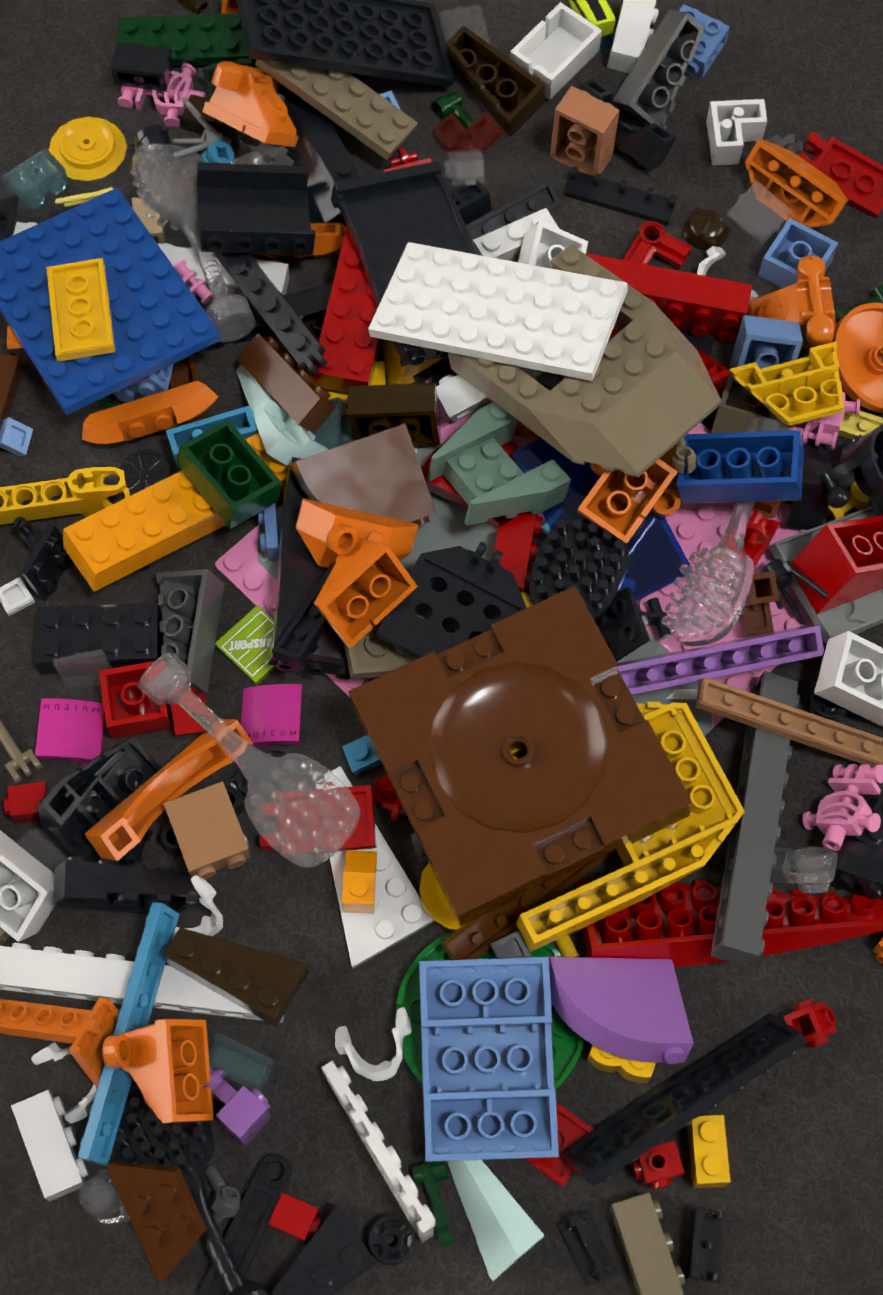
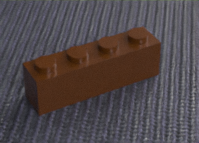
M257 333L237 360L298 425L315 434L336 408L328 399L331 396L330 393L318 384L315 386L312 383L315 378L308 371L297 367V361L290 353L282 351L284 346L276 338L270 336L267 339Z

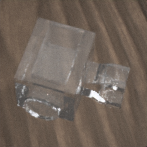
M480 149L448 152L449 161H444L445 177H450L452 185H462L463 183H465V186L476 185V179L480 183L485 182L484 157Z

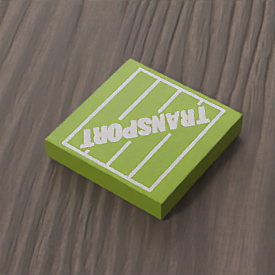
M256 605L215 643V647L256 686L276 668V665L268 664L274 620L261 607Z

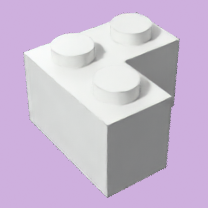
M764 99L710 102L706 124L712 166L739 165L744 146L743 142L763 139L767 125Z

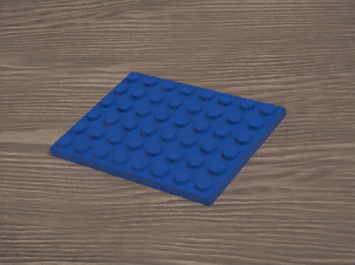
M118 187L0 241V312L65 415H69L222 340L219 330ZM103 258L116 352L58 362L55 355L46 267Z

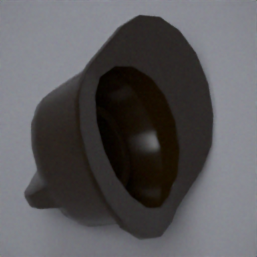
M696 207L683 227L681 238L694 248L707 251L712 246L722 247L731 229L724 225V220L717 213V209L702 210Z

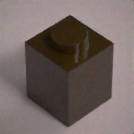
M191 94L188 101L216 129V132L219 129H224L225 123L202 112L205 102H209L210 98ZM186 107L183 114L185 130L203 134L205 128Z

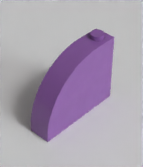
M549 958L551 1003L563 1021L580 1037L605 1052L629 1060L668 1064L685 1063L694 1043L672 959Z

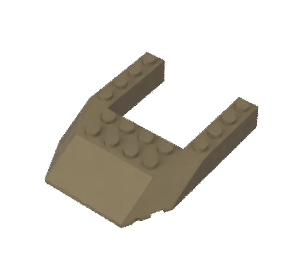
M569 245L551 260V269L624 282L573 245ZM628 285V292L614 325L620 332L608 341L593 381L567 376L549 391L517 366L448 352L450 366L453 371L572 462L585 465V462L601 465L604 470L622 471L626 475L639 477L721 405L720 396L698 351L653 301L630 285Z

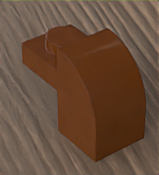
M775 571L738 577L732 587L731 599L732 609H738L742 637L774 632L769 603L779 601Z

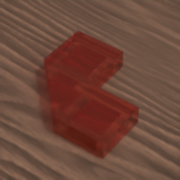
M487 111L467 129L451 113L432 130L450 152L484 151L505 133Z

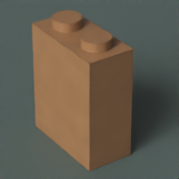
M223 781L164 803L191 878L197 875L203 879H208L214 876L219 869L227 866L229 869L237 868L245 864L246 859L251 858L248 845Z

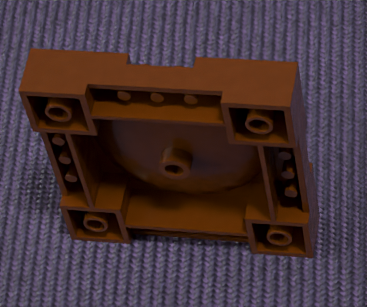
M576 586L492 624L491 630L437 655L435 652L429 653L349 691L352 706L392 784L460 926L518 899L519 895L629 842L633 844L690 815L693 802L648 719H644L618 671V664ZM516 749H521L527 753L521 759H515L510 754Z

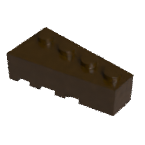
M463 25L446 43L450 64L510 137L545 102V84Z
M181 927L163 954L166 963L275 1027H277L309 974L308 963Z

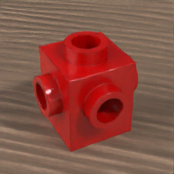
M812 999L794 1006L795 1012L784 1016L786 1024L800 1031L804 1036L806 1044L809 1043L811 1048L828 1043L827 1036L837 1032L835 1015L825 1002L814 1004Z
M675 1140L650 1148L631 1164L635 1179H641L643 1187L651 1185L652 1190L671 1186L670 1180L680 1178L684 1174ZM652 1161H657L660 1168L654 1167Z

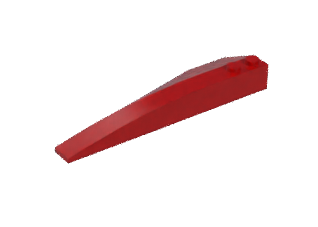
M599 878L579 879L576 881V889ZM695 880V884L675 882L636 904L582 928L586 958L672 959L674 967L726 962V960L711 956L722 886H713L704 880ZM773 887L771 896L766 904L769 918L762 932L765 946L761 956L806 949L883 931V899L875 900L867 895L856 894L852 898H843L834 892H824V896L806 894V890L792 889V893L777 892V887Z

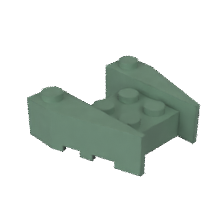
M495 402L477 410L431 459L427 478L431 481L444 475L468 504L464 521L466 525L488 522L489 518L505 516L506 519L517 517V513L529 511L531 514L542 513L565 500L571 481L554 459L525 474L501 447L513 440L518 420Z

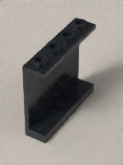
M197 162L196 195L200 252L313 255L316 233L315 230H311L307 198L308 166Z

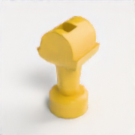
M855 481L849 491L848 503L844 507L836 509L828 505L825 517L833 515L834 517L829 519V522L844 517L845 512L854 508L857 510L868 508L870 504L868 501L869 497L862 493Z

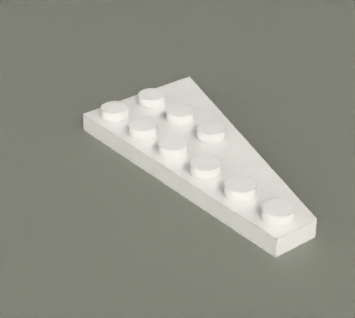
M341 766L314 780L315 790L353 787ZM376 824L377 848L356 850L377 851L374 914L343 913L342 890L346 851L328 852L352 969L434 921L423 907L421 898Z
M333 1061L321 1067L322 1073L421 1243L433 1237L436 1222L428 1206L426 1204L422 1206L417 1199L418 1189L409 1175L404 1177L401 1173V1161L392 1145L388 1148L385 1147L382 1142L385 1138L376 1122L371 1124L365 1114L368 1109L359 1094L353 1095L348 1086L352 1082L344 1067L340 1066L337 1068Z

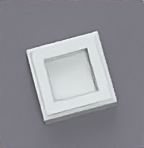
M21 577L0 587V602L8 616L35 603Z

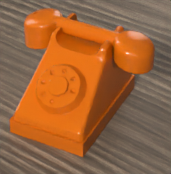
M228 61L218 63L212 79V84L217 87L210 101L205 102L202 112L263 143L296 147L299 138L296 136L297 130L288 115L285 103L277 95L281 83L260 68L239 65Z
M814 255L800 259L797 265L796 277L798 281L790 286L749 301L748 316L799 322L803 339L801 350L831 343L834 338L836 321L830 278L825 277L826 264L824 260Z
M658 459L639 477L626 475L622 471L604 470L601 465L590 463L592 470L601 477L581 503L577 512L592 523H596L602 530H607L613 534L616 540H622L624 545H626L650 510L655 516L667 518L679 509L681 504L679 493L675 489L667 487L678 471L661 459Z
M341 523L332 527L327 535L326 543L328 548L339 556L336 557L335 566L313 603L342 641L352 648L373 629L372 623L377 625L418 586L388 544L383 541L376 543L358 538V533L348 524Z
M156 1020L155 1024L123 1034L112 1035L105 1039L102 1054L106 1066L111 1069L123 1068L125 1072L130 1073L143 1093L146 1103L154 1111L159 1121H162V1123H181L214 1120L211 1086L204 1087V1084L211 1083L206 1020Z

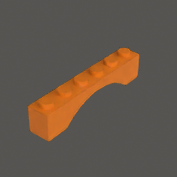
M219 719L89 829L85 836L101 858L118 861L142 840L152 823L165 810L164 803L179 798L204 778L232 763L253 745V742L237 719Z

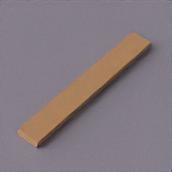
M704 676L699 680L695 703L696 708L861 764H868L873 768L876 765H883L882 737Z

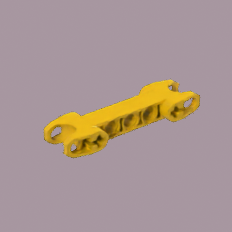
M92 467L76 470L68 478L0 487V504H3L0 507V525L14 523V520L20 516L24 517L26 521L72 514L88 517L113 505L108 501L109 496L119 493L123 494L125 498L130 496L129 488H126L125 473L116 467ZM110 475L120 478L117 485H106L103 482ZM54 496H62L59 500L50 501ZM26 500H32L28 505H21Z

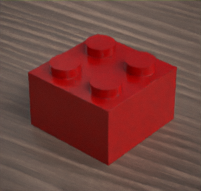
M159 660L99 671L106 726L111 739L172 729L165 682H163V671Z

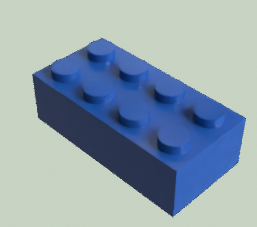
M800 430L687 434L684 436L686 446L692 448L697 456L696 468L691 473L687 472L688 466L687 460H685L684 474L678 473L677 488L683 503L801 500L805 449Z

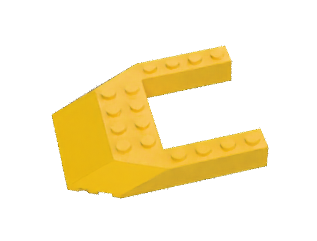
M647 701V703L636 704L644 719H648L693 802L689 817L633 844L629 842L616 848L625 867L520 914L516 925L530 952L636 904L704 867L745 811L687 703L672 702L670 704H662L660 702ZM516 749L510 755L515 759H521L527 753L521 749Z

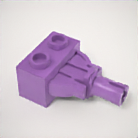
M210 1067L211 1083L204 1084V1087L211 1086L212 1095L223 1106L216 1117L221 1126L245 1147L271 1119L268 1110L270 1108V1105L267 1103L268 1100L256 1088L249 1091L243 1085L237 1092L223 1080L226 1073L222 1069L214 1070Z

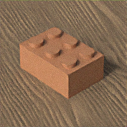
M571 86L555 108L550 157L571 168L573 166L579 167V172L595 176L596 173L601 174L613 156L620 110L608 102H603L591 96L584 90Z

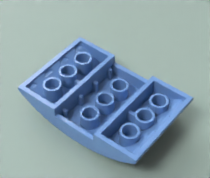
M549 957L419 961L426 1162L559 1157L556 1091L554 1089Z

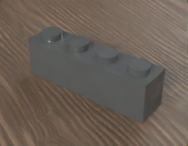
M669 10L615 95L613 103L627 115L647 126L656 123L666 130V120L669 113H673L676 102H674L679 86H683L686 78L684 76L688 62H692L704 27L687 12Z
M209 569L156 573L157 582L160 584L158 606L161 607L162 621L159 623L164 645L161 646L163 682L177 692L181 689L196 688V692L205 691L207 694L225 583Z

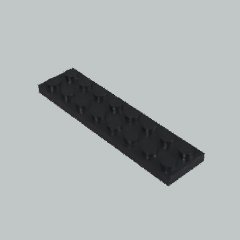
M767 1014L561 1151L565 1162L593 1187L607 1181L613 1173L625 1165L634 1163L640 1155L650 1148L662 1144L668 1136L690 1125L692 1120L699 1115L714 1109L720 1101L732 1093L742 1090L745 1084L757 1076L767 1073L772 1066L784 1058L794 1055L797 1049L806 1044L804 1036L795 1028Z

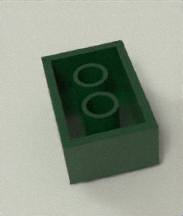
M229 419L179 446L177 466L230 529L278 502L282 482Z

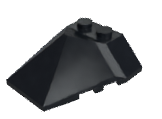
M134 736L127 738L54 783L37 804L42 829L68 857H84L86 862L97 863L99 860H108L100 857L85 836V833L162 767ZM150 827L136 846L121 859L115 861L116 865L142 864L143 858L141 855L145 843L150 841L153 833Z

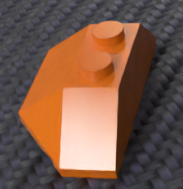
M758 139L745 161L756 200L785 221L791 218L809 228L833 224L848 201L839 186L831 178L794 152L766 140Z
M305 498L302 499L295 526L318 566L329 568L331 563L335 564L336 557L339 556L330 550L326 543L329 531L337 524H348L357 531L358 538L376 543L380 541L385 542L399 561L411 554L418 529V524Z

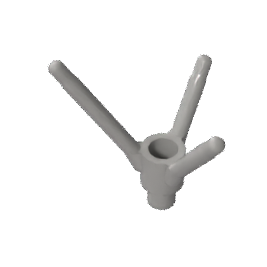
M186 97L181 98V101L202 124L205 130L201 138L173 139L172 143L199 144L175 152L173 154L174 158L207 149L214 141L218 140L224 141L231 146L230 137L222 136V133L216 132V129L204 119Z

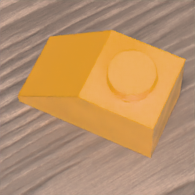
M346 850L342 890L343 913L374 914L377 851Z

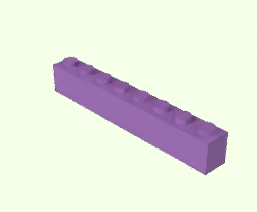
M805 625L617 664L618 671L631 695L696 682L703 676L711 679L823 656L824 648L820 625Z

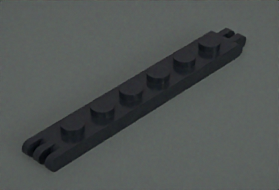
M212 252L304 370L309 367L316 374L319 371L318 367L314 364L316 360L323 367L328 363L322 356L326 352L325 348L250 253Z

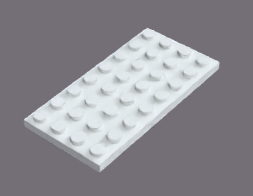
M408 242L368 331L370 337L593 381L628 292V285L626 282Z

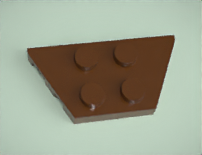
M116 1159L106 1165L160 1284L171 1275L175 1267L184 1259L207 1228L180 1168L170 1166L159 1168L147 1163H139L136 1166L122 1164V1160Z

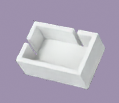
M560 2L546 16L545 22L542 20L510 51V59L545 84V97L551 100L599 52L602 30Z

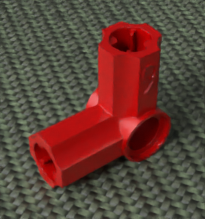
M648 221L641 226L638 236L623 260L648 265L655 255L680 269L688 258L692 246L664 232L662 225L658 222ZM650 236L653 237L655 240L650 241L647 240L645 237Z

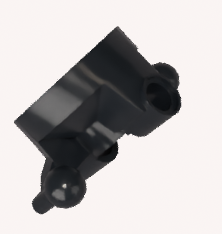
M880 425L863 436L860 434L839 446L838 448L841 452L839 466L820 476L828 490L826 492V501L831 507L835 509L842 508L848 503L849 493L847 489L836 485L835 480L854 471V479L862 493L869 497L868 501L876 515L883 516V425Z

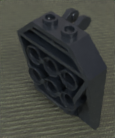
M481 541L475 552L461 546L421 553L409 574L418 587L384 618L375 636L419 659L432 652H435L437 655L491 630L492 624L526 609L527 606L513 573L498 565L503 552L499 550L494 552L490 562L481 557L487 548V544Z

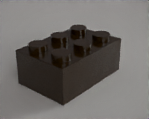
M392 383L388 385L349 387L347 416L353 441L406 424L413 446L440 445L441 415L435 383Z

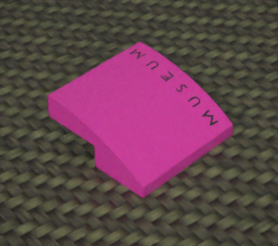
M273 684L243 688L241 726L253 742L252 747H270V744L300 745L302 684Z
M41 699L35 757L38 760L68 759L70 762L88 763L101 755L105 728L103 703L73 699Z

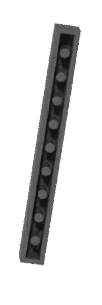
M764 671L753 684L752 693L794 708L798 707L800 695L797 694V681ZM749 725L746 727L736 796L745 812L730 831L711 956L745 967L756 958L761 957L765 946L762 932L769 918L766 904L773 889L770 876L777 861L774 848L781 833L778 820L785 805V800L782 799V792L789 778V774L786 772V765L792 755V746L789 745L790 739Z

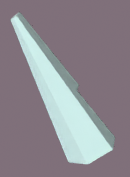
M242 364L236 370L268 455L288 466L292 457L304 459L328 450L327 447L314 441L316 436L298 425Z
M482 1160L447 1161L490 1279L494 1281L543 1239L544 1234Z

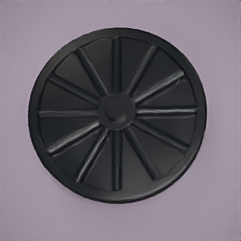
M141 450L131 454L124 460L120 468L125 473L126 488H129L130 495L171 476V469L167 460L161 454L151 450Z

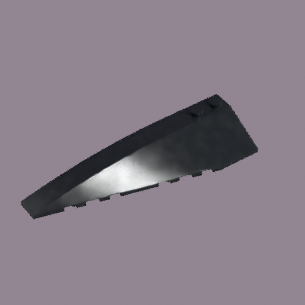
M246 63L247 66L259 68L255 65L256 63ZM281 84L277 95L285 103L288 115L297 130L296 136L299 137L296 147H283L288 150L286 155L294 161L292 166H308L307 198L310 223H342L347 225L339 209L334 208L330 200L334 182L361 177L329 118ZM267 158L269 165H277Z

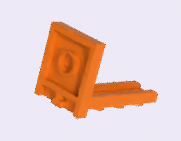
M102 997L98 998L92 1010L0 999V1034L72 1044L69 1049L70 1054L98 1089L100 1075L105 1065L102 1054L103 1043L107 1037L114 1034L119 1011L110 998Z

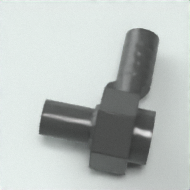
M210 1166L204 1171V1174L215 1192L211 1198V1209L219 1227L224 1218L235 1217L240 1208V1194L235 1188L226 1186L216 1166Z

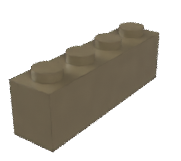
M649 1192L612 1204L609 1208L637 1294L684 1295L681 1285H685L684 1276L679 1264L675 1266L673 1264L670 1252L674 1251V1247L668 1231L664 1233L662 1231L659 1219L663 1218V1214L658 1200H652Z

